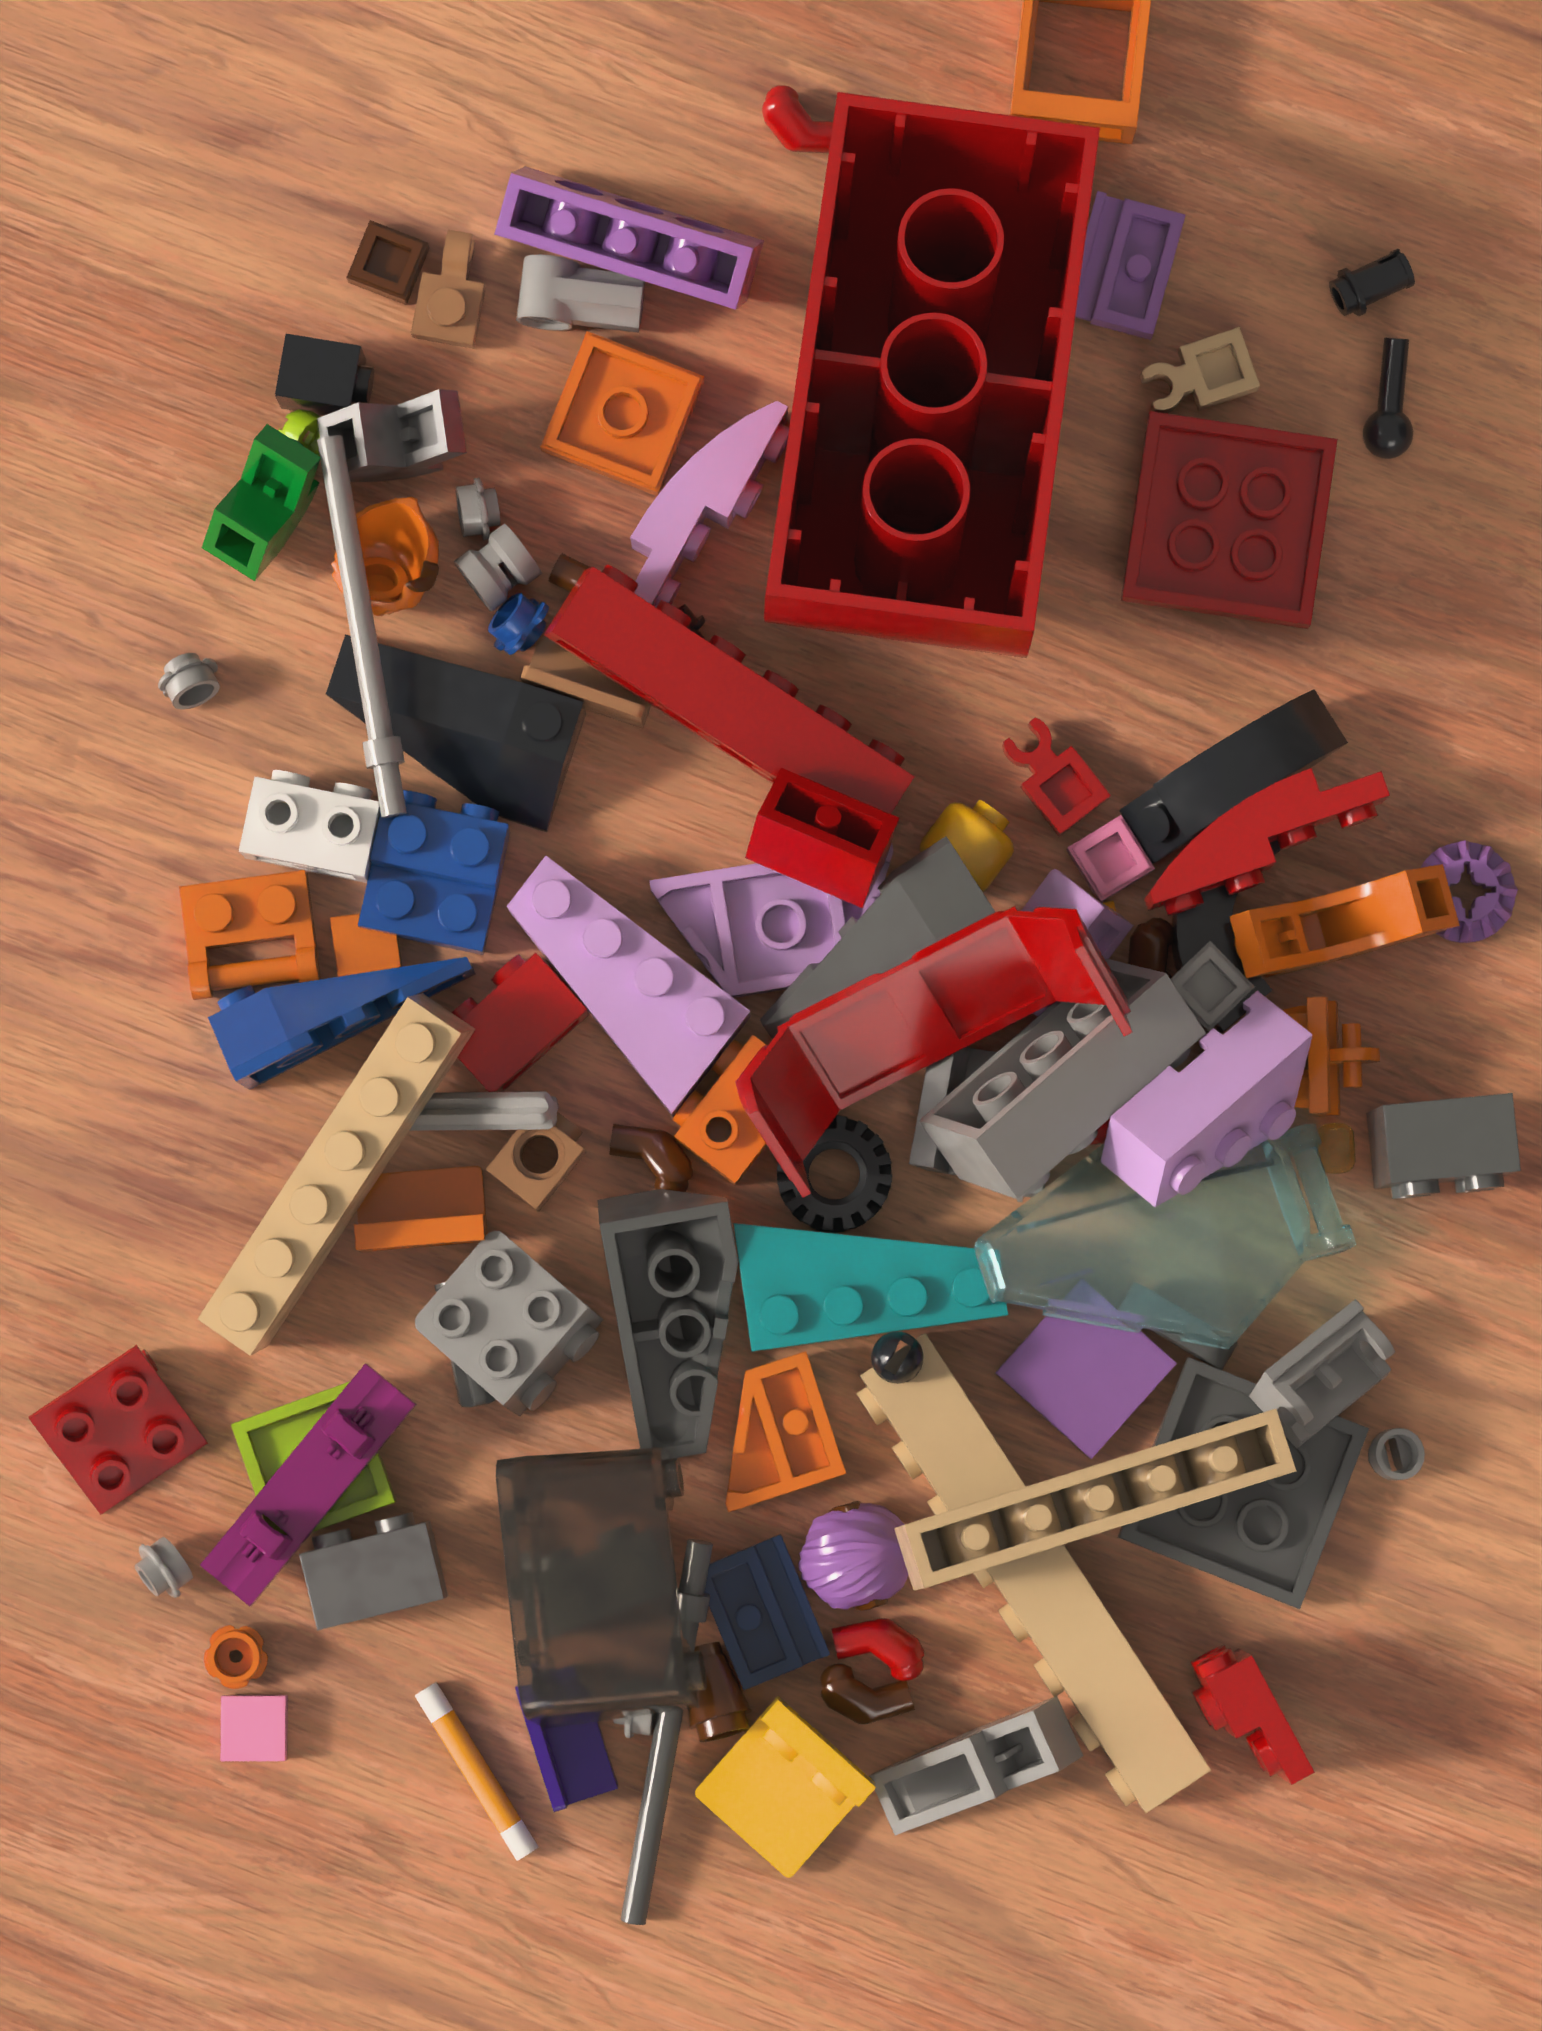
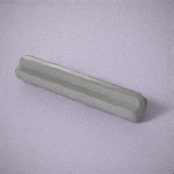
M546 1091L434 1093L409 1131L550 1129L557 1123L559 1104L557 1098L550 1096Z

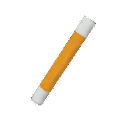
M437 1682L416 1694L417 1701L515 1859L518 1861L537 1849L539 1846Z

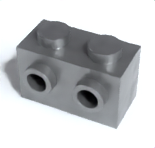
M411 1512L375 1521L376 1535L352 1540L350 1528L312 1537L314 1550L301 1553L299 1557L317 1631L448 1597L430 1521L415 1525L413 1513Z

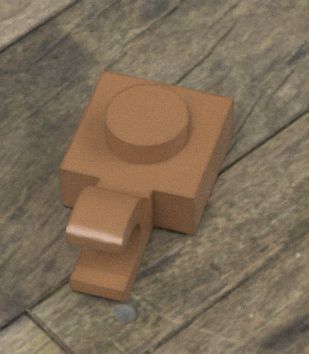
M448 229L443 251L441 275L422 272L411 329L413 338L471 349L475 348L486 287L484 283L468 280L475 249V240H472L473 234Z

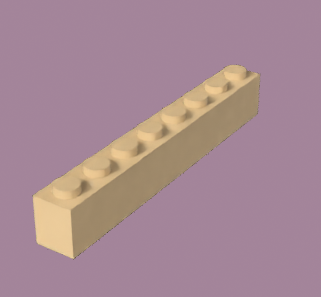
M926 1333L916 1338L922 1347L924 1358L921 1370L910 1381L899 1384L887 1382L877 1375L873 1367L860 1375L866 1387L856 1393L877 1426L888 1419L902 1440L891 1448L912 1480L923 1473L937 1495L927 1501L935 1515L1026 1487ZM907 1344L896 1351L884 1369L896 1374L911 1346ZM1065 1545L973 1573L983 1588L994 1582L1008 1604L1000 1608L998 1612L1016 1640L1020 1643L1027 1637H1030L1043 1659L1033 1666L1052 1695L1056 1697L1064 1691L1067 1693L1079 1712L1071 1717L1069 1721L1090 1752L1101 1746L1114 1765V1768L1105 1773V1776L1125 1807L1137 1801L1145 1813H1148L1211 1771Z

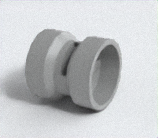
M505 523L489 534L488 544L479 551L468 550L454 561L465 580L490 611H493L507 600L508 591L517 584L528 585L542 574L530 553Z

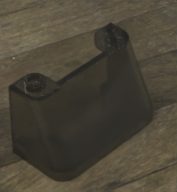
M664 1447L530 1455L497 1460L496 1485L517 1681L522 1709L527 1720L548 1729L699 1708L697 1691L706 1690V1669L702 1652H691L689 1643L683 1638L668 1512L673 1510L674 1497L684 1495L683 1474L679 1459H670L669 1451Z

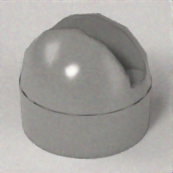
M1404 1428L1382 1431L1373 1439L1368 1449V1461L1372 1469L1387 1480L1395 1481L1411 1478L1419 1472L1424 1462L1425 1453L1421 1440L1415 1433ZM1388 1439L1396 1471H1391L1385 1448V1442Z

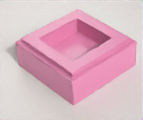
M1122 815L1066 849L1092 893L1100 902L1105 901L1155 869Z
M288 1695L221 1696L220 1761L287 1760Z

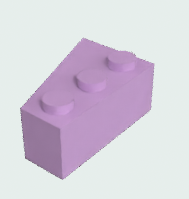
M1256 991L1243 1002V1009L1246 1010L1245 1017L1224 1035L1213 1028L1199 1040L1200 1047L1205 1051L1181 1072L1178 1073L1171 1066H1168L1110 1116L1101 1163L1154 1207L1159 1206L1177 1194L1185 1195L1191 1192L1203 1178L1223 1166H1234L1249 1150L1264 1141L1280 1138L1288 1131L1295 1120L1296 1110L1294 1106L1313 1034L1259 991Z

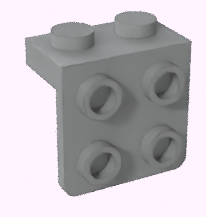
M492 1231L485 1236V1240H481L418 1313L415 1319V1326L424 1337L499 1403L518 1416H521L527 1408L534 1411L549 1398L557 1385L553 1378L569 1359L576 1362L592 1348L599 1336L595 1329L604 1319L570 1292L500 1231Z

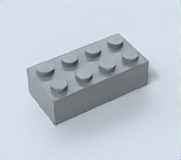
M1105 959L1130 1006L1131 1012L1126 1015L1133 1033L1125 1037L1123 1036L1106 1005L1056 1001L924 1115L919 1122L958 1178L1015 1199L1037 1191L1048 1181L1050 1177L1049 1171L1067 1155L1083 1150L1094 1141L1097 1136L1096 1130L1111 1115L1168 1066L1174 1069L1183 1063L1190 1054V1047L1205 1035L1206 1032L1168 975L1164 972Z

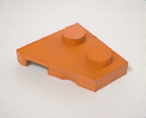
M804 1351L746 1370L725 1502L728 1513L846 1474L807 1352Z

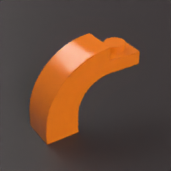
M1443 864L1405 870L1338 892L1286 904L1250 909L1229 916L1235 936V948L1242 961L1246 979L1263 975L1271 977L1316 967L1460 926Z

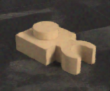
M1240 327L1179 347L1178 355L1181 366L1174 367L1168 363L1158 362L1147 366L1140 375L1142 384L1161 379L1170 386L1171 394L1168 397L1158 399L1151 404V411L1170 413L1180 404L1182 397L1191 394L1198 411L1257 392L1260 387Z

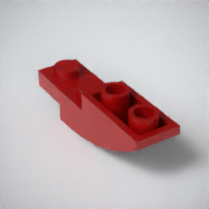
M1309 768L1249 796L1213 821L1191 840L1169 864L1144 899L1148 911L1164 906L1167 915L1171 916L1204 904L1201 893L1225 885L1228 895H1232L1256 887L1265 882L1262 872L1269 870L1276 863L1270 842L1277 840L1280 849L1283 850L1316 838L1317 834L1314 827L1338 819L1341 829L1377 817L1378 814L1375 806L1382 804L1390 796L1382 771L1320 792L1313 770Z

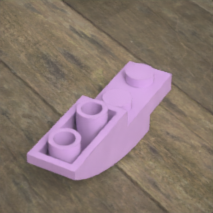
M775 401L745 416L722 431L695 453L669 480L649 506L630 537L632 549L648 557L636 579L639 585L634 592L636 595L655 607L659 600L666 601L672 605L681 586V583L673 580V577L684 557L692 562L695 561L709 536L711 528L703 524L704 520L708 518L729 529L736 514L745 519L747 518L763 488V484L755 481L764 462L768 459L773 463H777L787 446L789 427L785 426L788 420V406Z

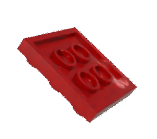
M1150 411L1145 431L1121 601L1309 629L1312 622L1338 439Z

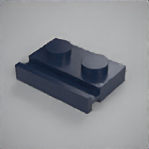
M781 1534L710 1563L705 1593L710 1595V1610L743 1690L830 1655Z

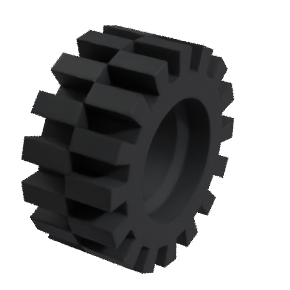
M836 1115L803 1160L811 1190L810 1195L802 1198L793 1182L788 1179L778 1163L777 1185L785 1206L788 1207L792 1215L800 1222L802 1221L819 1231L844 1232L865 1224L881 1209L892 1183V1162L882 1139L877 1133L875 1134L871 1131L868 1125L858 1120L857 1122L848 1119L847 1116ZM839 1149L850 1154L857 1162L860 1171L859 1182L855 1190L848 1196L841 1199H828L818 1194L812 1187L809 1179V1168L814 1158L823 1151Z

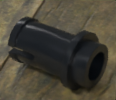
M1395 249L1390 254L1352 272L1347 268L1339 270L1338 278L1329 282V288L1334 303L1342 315L1347 316L1354 313L1357 316H1361L1366 313L1367 305L1404 288L1407 289L1414 286L1415 279L1406 256L1400 252V249Z

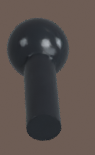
M1384 338L1378 410L1367 419L1363 428V440L1367 449L1375 456L1384 459L1396 458L1402 455L1410 447L1413 440L1412 424L1403 413L1409 339Z

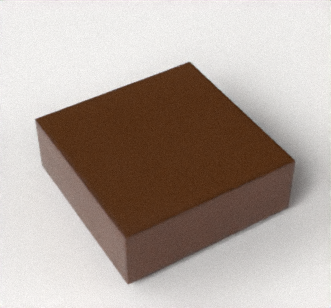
M370 220L346 277L348 283L407 305L430 249L429 243Z

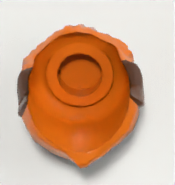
M394 498L369 505L358 512L356 518L373 615H390L394 612L413 608L421 601L425 591H429L435 584L439 572V541L433 528L424 517L416 498ZM334 547V557L336 560L331 563L335 569L332 576L343 593L336 548Z

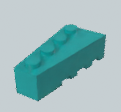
M733 1223L751 1352L1005 1317L1008 1315L999 1251Z

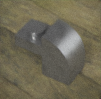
M438 389L399 405L356 403L317 418L320 438L334 435L343 436L350 482L389 481L421 476L443 470V461L467 453L459 396L456 390Z

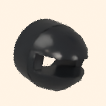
M897 1331L883 1335L872 1349L871 1362L875 1372L880 1378L890 1383L899 1384L910 1381L919 1373L923 1365L924 1357L921 1345L913 1336L905 1332ZM901 1340L911 1346L896 1374H893L884 1368L893 1357Z

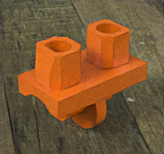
M1306 997L1307 1006H1296L1283 1010L1313 1034L1308 1052V1069L1303 1071L1294 1107L1309 1109V1113L1318 1116H1341L1339 1064H1343V1088H1362V1064L1380 1062V1048L1361 1047V1024L1358 1023L1342 1024V1048H1339L1338 1002L1328 1000V997Z

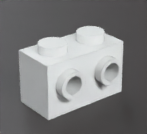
M273 770L271 780L254 776L239 852L245 859L367 883L371 868L370 856L380 815L379 801L371 800L372 790L346 783H335L333 792L309 787V777L281 770Z

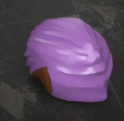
M854 1501L832 1508L825 1515L815 1518L809 1528L805 1544L799 1553L801 1560L798 1566L801 1572V1580L806 1581L807 1587L813 1589L818 1597L832 1608L849 1609L853 1607L856 1610L865 1611L887 1604L888 1598L894 1596L904 1587L908 1577V1571L894 1528L905 1524L895 1514L881 1505Z

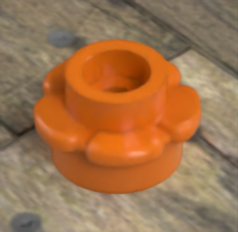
M227 1625L219 1628L212 1634L209 1640L211 1646L204 1653V1665L209 1675L220 1679V1683L223 1686L231 1689L243 1688L249 1684V1680L252 1678L257 1679L264 1673L267 1667L268 1655L262 1649L264 1640L255 1629L249 1626L235 1629L234 1626ZM233 1650H239L242 1653L240 1662H233L231 1660L230 1654Z

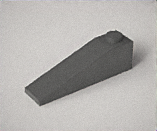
M947 836L893 870L877 887L881 895L859 919L852 916L838 931L841 940L820 963L809 964L763 1015L760 1021L772 1039L778 1033L777 1026L789 1021L790 1017L873 974H882L911 959L916 952L995 913V910Z
M657 1189L597 1200L599 1225L643 1464L706 1453L718 1385L717 1377L723 1341L726 1338L731 1293L738 1266L727 1197Z

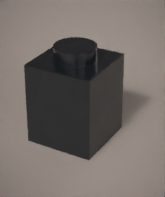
M286 334L275 397L281 409L293 411L298 409L308 410L324 416L356 403H369L374 381V367L365 365L366 358L362 347L359 345Z

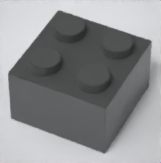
M1513 1093L1382 1105L1366 1113L1374 1189L1391 1188L1392 1199L1431 1196V1194L1440 1193L1439 1183L1455 1182L1456 1193L1494 1190V1188L1504 1187L1503 1176L1521 1171Z

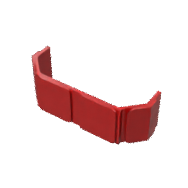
M1016 906L1006 911L995 912L916 952L911 959L882 974H873L790 1017L789 1021L777 1026L778 1033L769 1045L763 1046L756 1053L735 1083L743 1108L788 1179L793 1182L802 1198L811 1194L803 1160L840 1110L1056 1001L1106 1005L1124 1037L1133 1033L1126 1015L1131 1012L1123 990L1077 909L1038 907L1033 912L1018 911Z

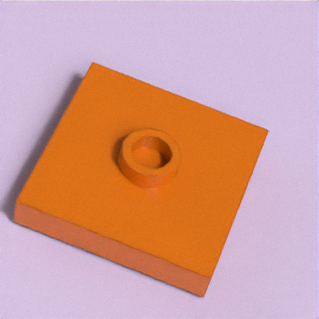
M586 331L540 446L541 451L658 496L668 475L705 378L703 375Z

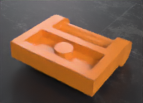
M306 870L179 886L188 957V976L193 1000L213 998V991L293 980H299L301 983L321 979L308 873ZM289 938L295 939L296 955L210 966L208 949Z

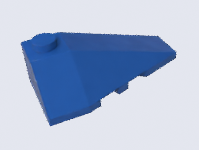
M461 957L269 987L255 993L252 985H249L220 999L217 1003L221 1011L208 1017L235 1081L251 1090L395 1016L407 997L423 993L430 998L476 973L468 958Z

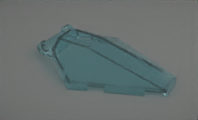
M1310 1123L1291 1128L1276 1140L1268 1139L1249 1150L1234 1166L1221 1167L1203 1178L1191 1192L1185 1195L1177 1194L1157 1207L1152 1206L1101 1163L1104 1144H1102L980 1236L974 1244V1249L985 1287L992 1303L999 1301L1042 1309L1043 1316L1139 1333L1143 1328L1180 1335V1341L1228 1350L1305 1261L1339 1254L1351 1249L1357 1243L1351 1225L1343 1224L1317 1149L1322 1144L1316 1124ZM1291 1156L1294 1158L1319 1233L1311 1234L1310 1215L1290 1159Z

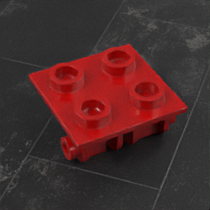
M137 1345L29 1416V1420L100 1515L208 1444L207 1440L158 1375V1368L145 1349L141 1351Z

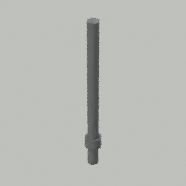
M699 1539L687 1540L679 1588L672 1589L668 1616L674 1619L620 1918L621 1921L633 1925L646 1924L699 1623L706 1622L710 1595L705 1593L713 1543Z

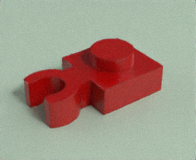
M1035 717L1028 724L1030 730L1038 739V747L1035 750L1023 752L1017 748L1010 738L1003 741L1002 748L1010 762L1019 767H1028L1033 773L1030 778L1021 784L1020 788L1060 837L1107 801L1111 795L1073 746H1070L1060 755L1056 756L1051 749L1052 737L1049 728L1043 721Z

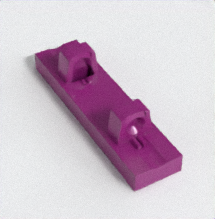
M365 1363L200 1566L249 1607L252 1606L417 1404L370 1365ZM264 1514L285 1531L287 1535L271 1528L262 1518V1515Z

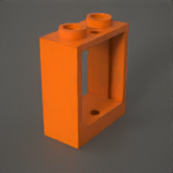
M1022 0L1010 115L1099 127L1098 141L1132 144L1138 122L1151 0ZM1039 2L1131 12L1121 101L1029 91Z

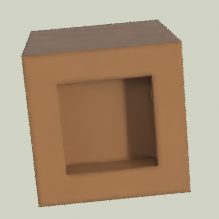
M557 1112V1123L550 1129L516 1130L486 1170L539 1212L585 1155V1149L576 1143L583 1132ZM546 1138L556 1144L558 1160L555 1166L548 1172L540 1174L530 1172L523 1163L522 1155L524 1148L534 1139Z

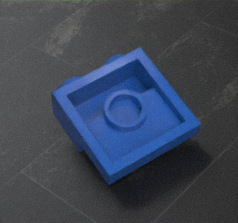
M403 790L407 814L389 818H382L381 812L379 815L370 856L371 868L358 927L394 934L398 938L484 955L510 838L509 824L497 822L499 811L486 806L464 803L462 804L460 814L435 809L437 799L433 796Z

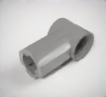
M542 254L525 256L523 262L516 321L528 327L552 331H565L571 329L573 325L639 333L645 281L613 271L580 268L578 262L564 257Z

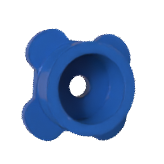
M516 593L511 596L497 610L488 626V632L496 638L494 647L499 651L504 649L509 655L514 654L518 650L525 651L529 649L539 639L546 627V622L543 619L548 613L549 606L545 602L539 604L534 598L528 599L522 593Z

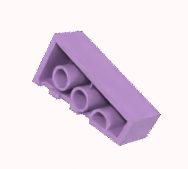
M545 856L509 902L507 908L667 1111L674 1117L750 1019V1010L565 869Z

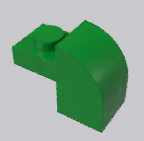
M266 424L253 440L241 479L214 509L202 549L253 581H256L284 547L307 511L320 483L314 479L321 457L305 448L297 440L289 438L269 424Z

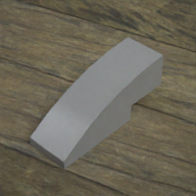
M1056 1696L947 1740L881 1769L869 1777L875 1782V1792L893 1833L898 1835L995 1799L1010 1789L1059 1772L1083 1757V1753Z

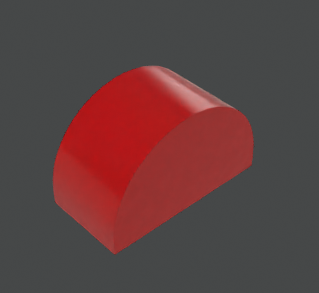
M837 92L765 594L764 622L1027 658L1035 629L1099 140V127Z

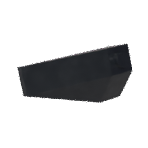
M345 634L326 695L365 723L351 636ZM378 643L393 735L400 736L403 751L435 776L440 777L466 796L472 803L499 811L500 818L548 832L586 716L584 702L526 683Z

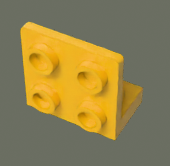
M777 1696L750 1726V1729L742 1735L695 1790V1796L782 1875L790 1878L855 1804L858 1807L861 1806L875 1790L876 1785L866 1773L781 1697Z

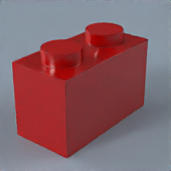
M781 767L757 814L745 858L863 908L885 864L900 818Z
M534 953L527 961L519 954L513 957L491 978V981L497 987L480 1003H477L470 997L451 1012L475 1028L474 1033L457 1058L488 1092H504L590 1015L587 1008L537 953Z

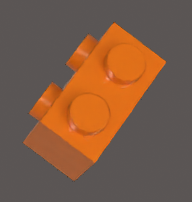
M754 1035L750 1037L744 1046L735 1039L731 1042L712 1067V1070L720 1076L705 1096L694 1090L672 1119L681 1126L674 1135L675 1140L734 1186L738 1184L767 1146L743 1108L735 1083L756 1053L766 1045Z

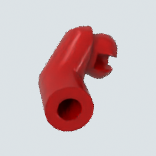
M779 85L773 87L766 95L762 106V113L765 124L784 148L793 152L829 153L833 122L813 121L798 101V93L790 86Z
M879 1618L831 1628L838 1660L872 1653L889 1666L891 1676L899 1681H911L917 1678L923 1671L924 1663L922 1658L924 1657V1649L920 1641L890 1619Z

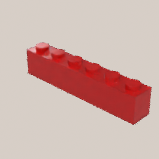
M606 564L602 572L594 566L583 571L547 628L544 636L773 784L782 767L892 814L915 777L900 767L905 760L902 755L878 740L872 739L867 746L847 733L852 724L834 710L820 704L817 710L814 711L795 699L799 689L777 673L766 670L764 675L760 676L741 663L746 654L727 640L713 635L708 642L688 629L692 619L680 609L663 600H659L655 607L634 593L639 586L638 583L620 570Z

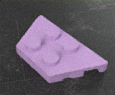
M891 843L885 864L863 908L758 863L649 880L651 893L713 979L727 994L736 998L786 990L809 964L820 963L841 940L838 931L852 916L859 919L880 896V891L877 887L885 880L893 855V845Z

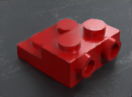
M1221 1645L1190 1662L1195 1671L1194 1674L1201 1685L1200 1688L1191 1693L1209 1726H1213L1215 1731L1224 1728L1225 1731L1236 1739L1254 1730V1733L1246 1736L1245 1740L1262 1771H1266L1270 1777L1277 1774L1293 1785L1315 1773L1251 1654L1239 1648L1232 1651L1231 1648L1227 1649L1225 1645Z

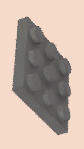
M1187 1357L1152 1447L1263 1413L1249 1397L1256 1384ZM1337 1416L1299 1448H1296L1286 1438L1296 1472L1121 1526L1118 1538L1300 1609L1369 1428Z

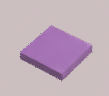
M1079 1278L1000 1366L995 1374L1088 1458L1092 1459L1177 1363L1084 1279Z

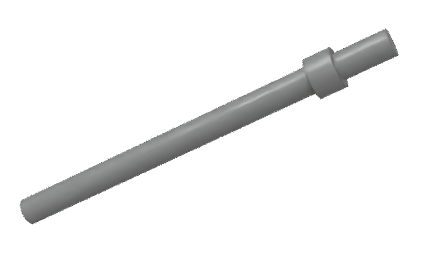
M327 436L318 439L317 442L368 741L362 743L366 768L373 769L381 817H396L407 814L399 764L405 762L400 736L393 735L343 436Z

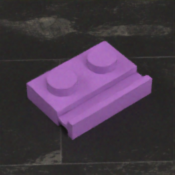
M1097 191L1086 231L1075 317L1091 321L1090 324L1151 340L1186 215L1126 198L1124 200L1106 196L1107 193Z

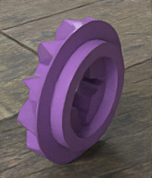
M1466 840L1451 843L1438 848L1423 862L1420 868L1443 864L1449 886L1457 885L1460 882L1461 874L1464 872V865H1467V874H1470L1472 884L1482 886L1483 889H1491L1492 893H1485L1483 896H1479L1472 901L1471 909L1468 910L1469 918L1465 916V908H1462L1461 899L1452 897L1460 926L1436 933L1440 937L1459 943L1480 941L1495 934L1512 916L1518 889L1514 883L1510 864L1494 852L1491 846Z

